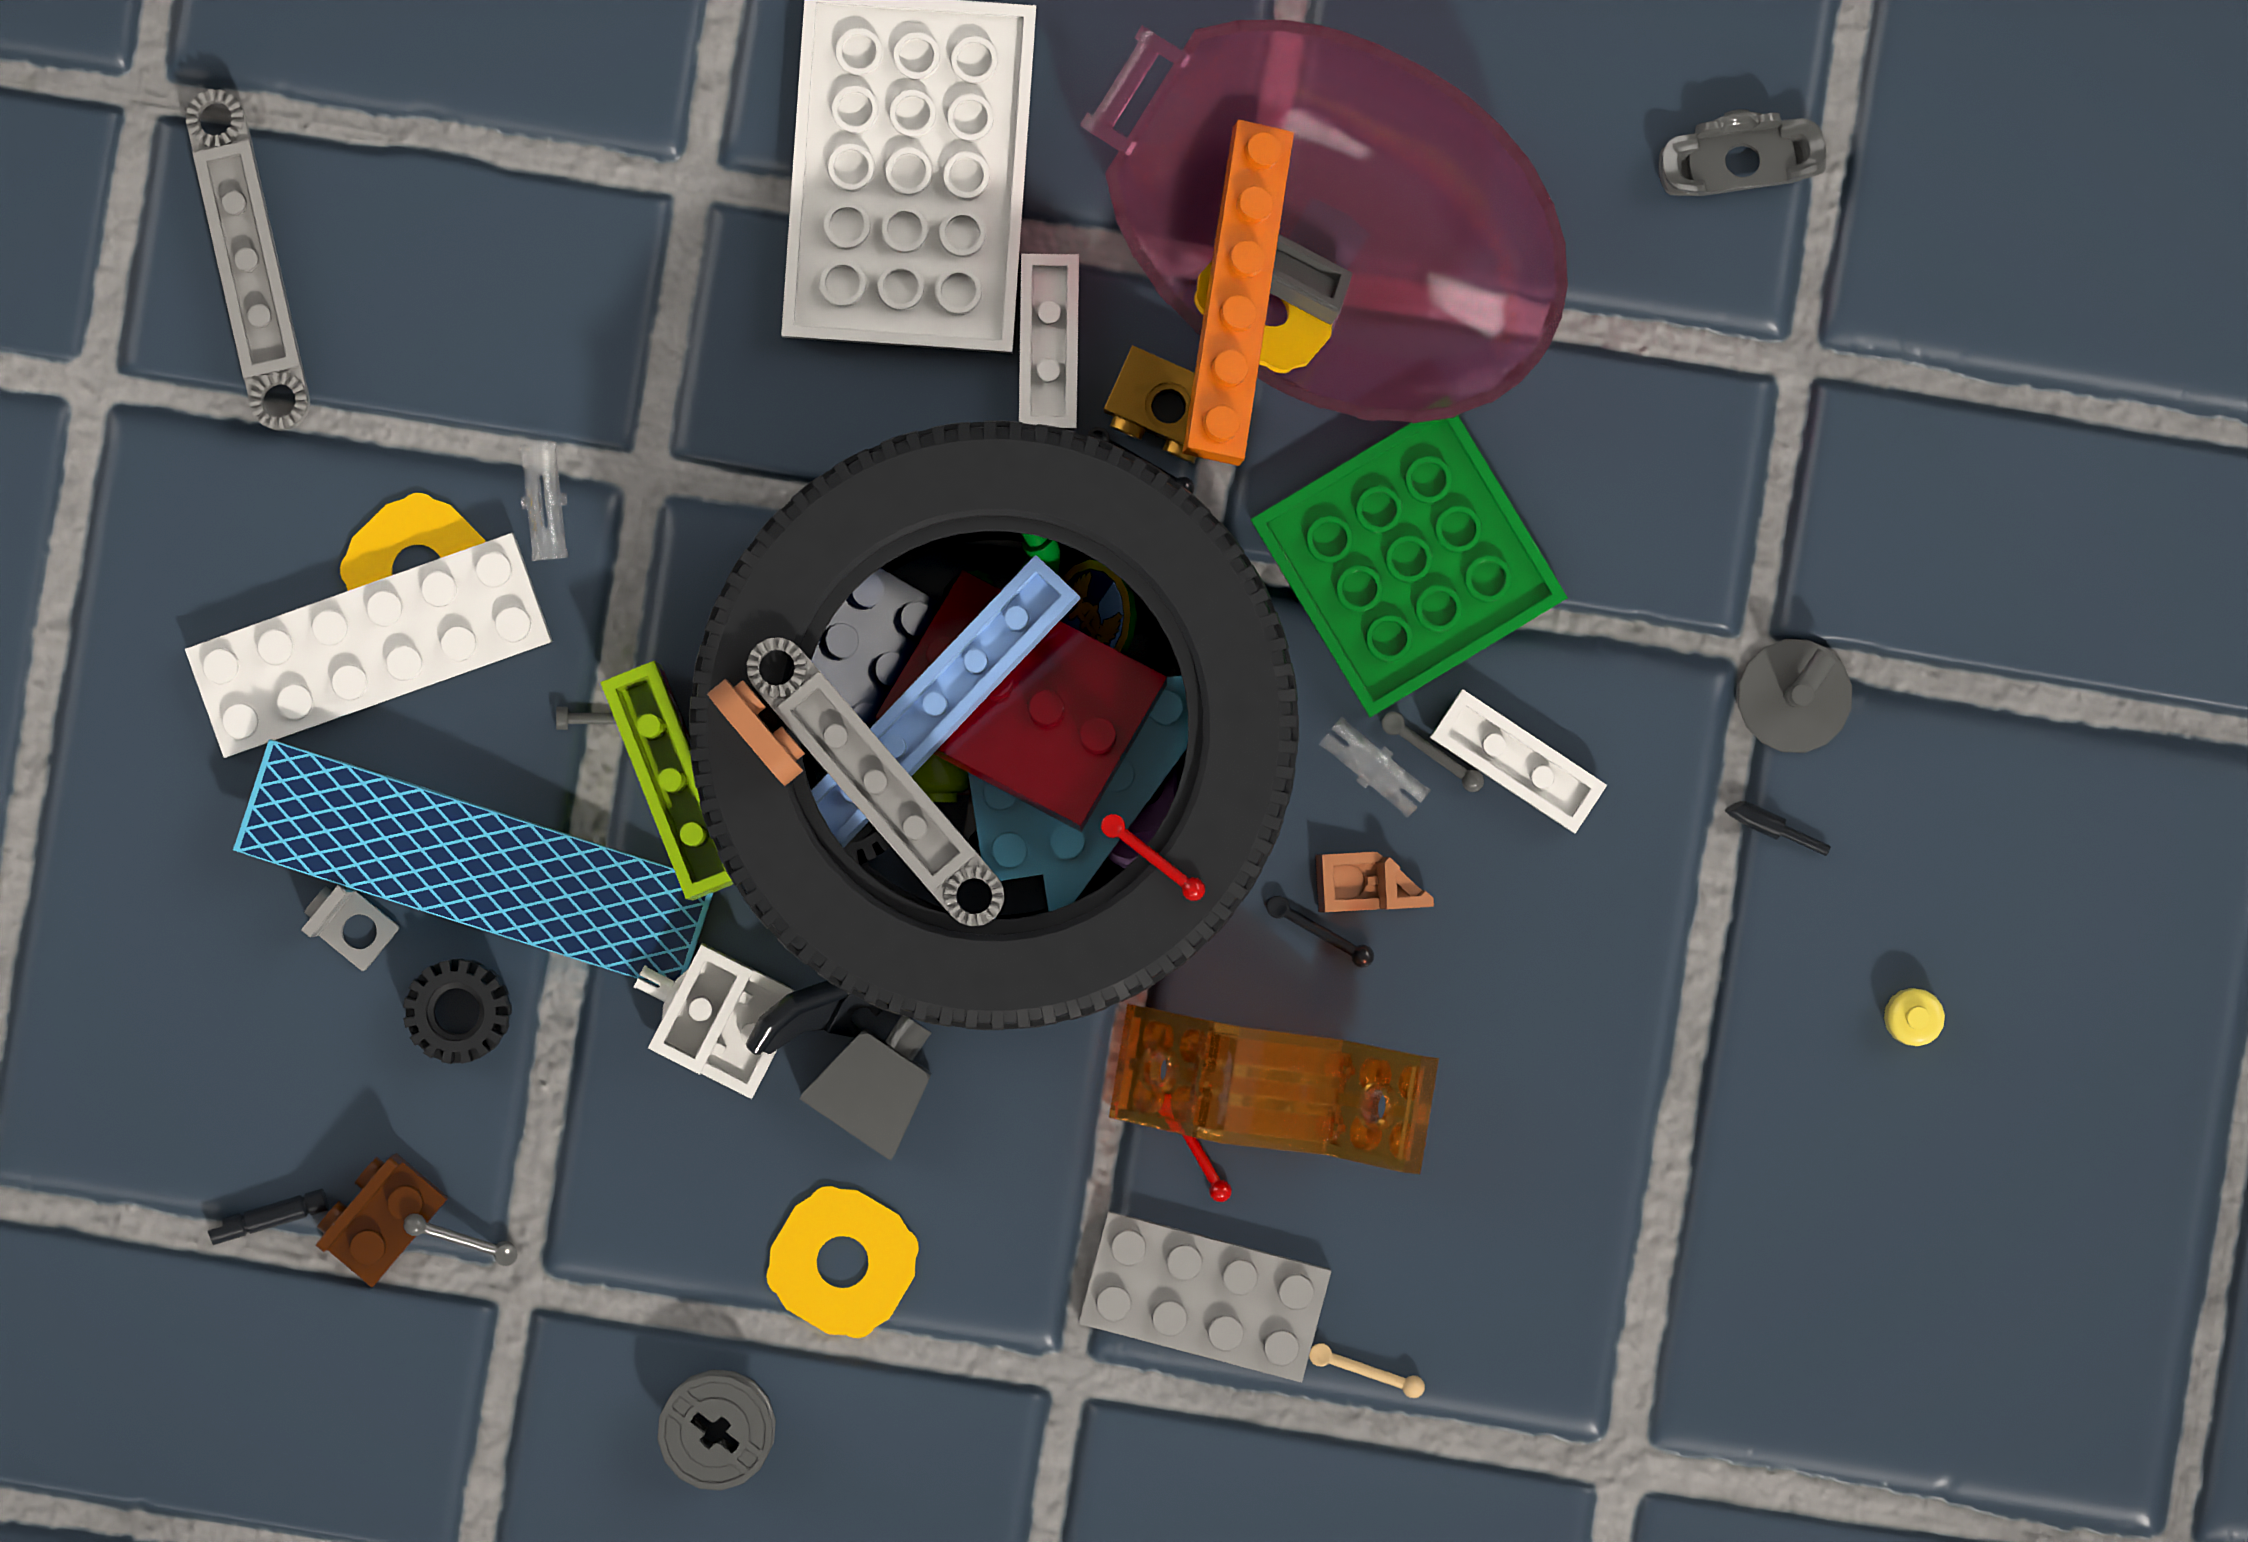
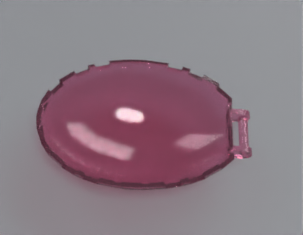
M1236 20L1195 29L1183 50L1143 25L1140 27L1134 37L1139 41L1136 48L1094 115L1087 112L1080 126L1119 151L1105 173L1115 219L1133 257L1142 267L1156 288L1155 290L1198 335H1201L1203 314L1195 305L1194 295L1197 291L1199 274L1212 261L1232 128L1239 119L1294 132L1279 234L1353 273L1340 314L1332 323V336L1307 366L1292 369L1287 373H1277L1265 366L1259 365L1258 379L1308 404L1321 409L1326 408L1357 417V419L1418 423L1454 418L1456 415L1489 402L1491 404L1518 385L1538 364L1550 346L1562 319L1568 287L1566 243L1554 203L1535 167L1503 127L1474 100L1448 81L1402 55L1375 42L1322 25L1290 20ZM1160 54L1174 64L1129 136H1126L1113 127ZM1270 293L1265 325L1280 326L1287 320L1286 307L1280 298Z

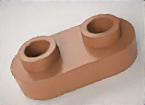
M725 678L707 693L716 707L784 786L803 772L797 760L805 753L782 726L772 733L758 716L766 708L765 705L743 680L733 687Z

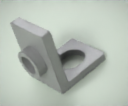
M337 885L333 891L325 886L309 904L304 913L310 919L301 931L309 937L320 936L357 968L365 971L399 931L400 927L355 889ZM358 914L371 918L377 929L374 942L363 949L350 946L343 935L346 921Z

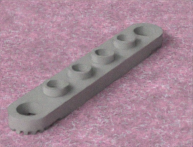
M208 89V91L201 92L193 98L186 111V125L193 150L195 167L252 413L262 425L273 430L285 431L298 426L306 418L310 408V396L245 110L239 100L230 93L220 89ZM221 103L226 105L232 113L231 126L221 135L212 136L205 133L200 123L201 114L207 106ZM276 385H287L295 394V408L289 415L283 418L272 417L264 406V397L267 391Z
M769 638L757 644L748 657L747 675L758 693L956 921L967 926H981L992 921L999 914L1004 903V889L995 873L795 643L784 638ZM780 650L791 656L794 661L795 670L788 682L775 686L768 684L761 677L760 662L767 653ZM967 879H981L991 889V904L981 913H967L957 903L956 893L958 887Z

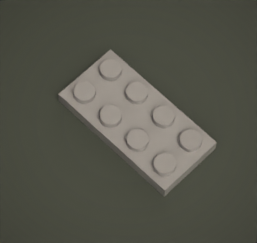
M1108 1210L1079 1324L1302 1383L1329 1283L1331 1269Z

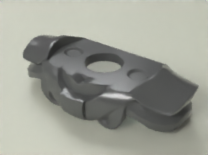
M1736 109L1724 113V116L1711 122L1696 125L1695 133L1672 138L1661 149L1659 154V178L1665 192L1676 196H1706L1789 184L1822 174L1825 171L1826 145L1822 130L1811 120L1804 118L1781 120L1780 113L1762 114L1750 112L1749 109ZM1745 146L1751 148L1757 154L1759 168L1754 174L1747 177H1739L1728 170L1725 161L1726 155L1735 147Z

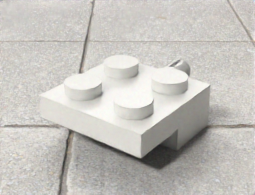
M701 943L689 969L680 975L676 981L653 971L645 965L640 976L658 984L660 987L638 977L634 988H638L665 1002L663 1005L662 1021L648 1049L752 1099L776 1051L771 1054L762 1052L760 1055H755L747 1049L746 1042L759 1017L787 994L796 990L704 943Z

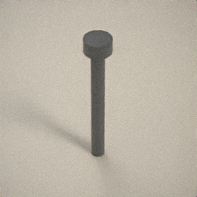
M568 707L556 708V730H568V724H616L612 713H571Z

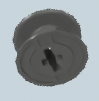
M711 1369L690 1376L673 1391L659 1416L657 1440L665 1463L679 1479L699 1489L722 1491L744 1484L761 1469L774 1444L776 1418L769 1398L755 1381L735 1371ZM699 1412L711 1422H716L720 1417L725 1418L730 1423L725 1432L740 1444L735 1447L722 1437H718L714 1442L709 1441L704 1436L708 1427L698 1420L695 1414Z

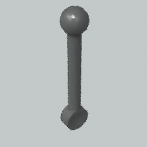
M1390 712L1384 716L1382 728L1387 734H1399L1460 778L1463 787L1467 791L1477 792L1483 787L1484 777L1480 771L1467 770L1405 725L1401 714Z
M417 1213L408 1215L404 1220V1230L411 1236H418L424 1233L493 1255L498 1264L502 1266L512 1265L518 1256L515 1246L509 1241L493 1244L427 1223L424 1217Z

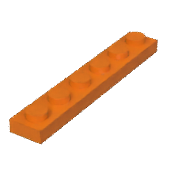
M1239 119L1232 128L1182 454L1237 466L1245 459L1294 132Z

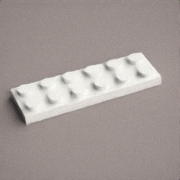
M510 533L186 648L185 651L223 757L227 758L267 744L269 739L278 740L543 646L553 642L515 534Z

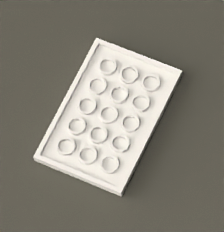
M804 0L782 338L1013 354L1036 5L965 0Z

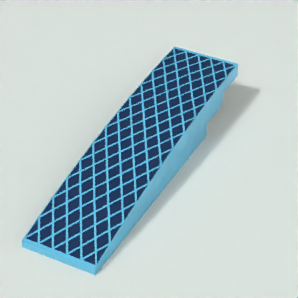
M272 739L268 741L233 849L258 859L630 977L637 979L639 977L653 984L656 983L640 976L645 965L673 981H676L680 975L689 969L714 894L713 892L693 901L685 899L672 867Z

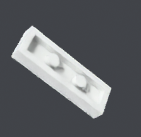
M1021 254L1019 422L1033 425L1043 424L1063 429H1077L1079 254Z
M1463 689L1459 692L1429 737L1572 833L1577 832L1607 786Z

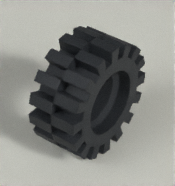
M464 958L446 960L429 966L421 972L422 974L417 979L413 980L409 987V994L404 999L403 1008H406V1017L403 1020L405 1028L408 1027L412 1035L409 1037L415 1046L419 1045L424 1050L423 1054L428 1057L437 1058L442 1063L448 1064L471 1062L494 1050L500 1043L503 1035L507 1033L510 1025L508 1024L509 1015L512 1014V1006L509 1004L507 997L509 992L506 985H502L499 981V976L493 970L484 967L482 963L475 960H464ZM453 988H460L470 992L478 1001L480 1008L479 1019L476 1025L470 1031L462 1034H455L445 1030L437 1021L435 1014L436 1003L439 997L447 990Z

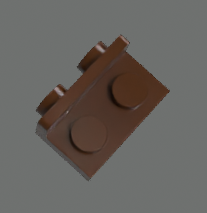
M397 1153L389 1157L385 1163L376 1157L354 1182L362 1189L348 1207L341 1201H338L317 1226L324 1235L315 1246L324 1253L329 1251L370 1287H374L417 1237L407 1234L404 1230L405 1218L412 1213L422 1215L428 1223L449 1199L447 1195Z

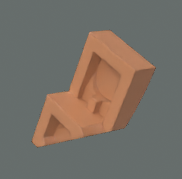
M1378 852L1316 855L1319 912L1434 907V898L1426 890H1421L1400 870L1401 867L1390 857L1381 856Z

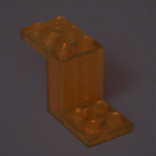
M1127 1004L1109 1118L1222 1144L1328 1155L1398 1172L1421 1174L1439 1058L1322 1034L1221 1022L1147 1006ZM1165 1059L1167 1067L1165 1077L1162 1080L1161 1067ZM1382 1095H1384L1385 1111L1382 1118H1380L1378 1105Z

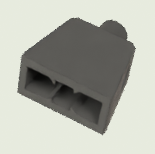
M901 1015L885 1040L865 1028L812 1082L799 1099L891 1161L932 1074L914 1061V1058L932 1032L913 1018Z

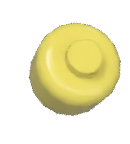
M1908 988L1899 991L1891 997L1885 1007L1884 1020L1887 1030L1894 1039L1906 1045L1921 1046L1929 1044L1939 1036L1944 1027L1945 1014L1942 1004L1935 995L1926 990Z

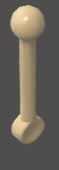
M1325 1343L1315 1344L1311 1348L1309 1357L1316 1366L1322 1367L1331 1364L1403 1389L1404 1394L1409 1398H1418L1425 1390L1424 1381L1418 1376L1412 1375L1404 1378L1332 1353L1330 1347Z

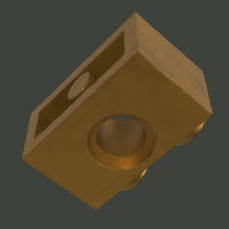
M1132 345L1104 407V413L1113 416L1110 427L1139 440H1142L1145 431L1166 440L1163 447L1164 451L1194 464L1197 457L1182 454L1195 373ZM1164 392H1172L1179 395L1185 404V414L1183 417L1171 424L1163 423L1156 419L1153 415L1151 404L1157 395Z

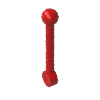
M1110 814L1103 818L1101 829L1106 836L1110 838L1118 837L1182 887V893L1186 899L1197 901L1204 896L1206 888L1201 879L1195 877L1188 878L1126 829L1124 819L1121 816Z
M1175 1094L1166 1095L1161 1101V1111L1164 1115L1172 1117L1210 1183V1197L1216 1202L1227 1201L1232 1194L1231 1185L1219 1178L1182 1113L1183 1102L1181 1098Z

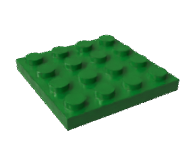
M1449 400L1250 519L1369 718L1568 599Z

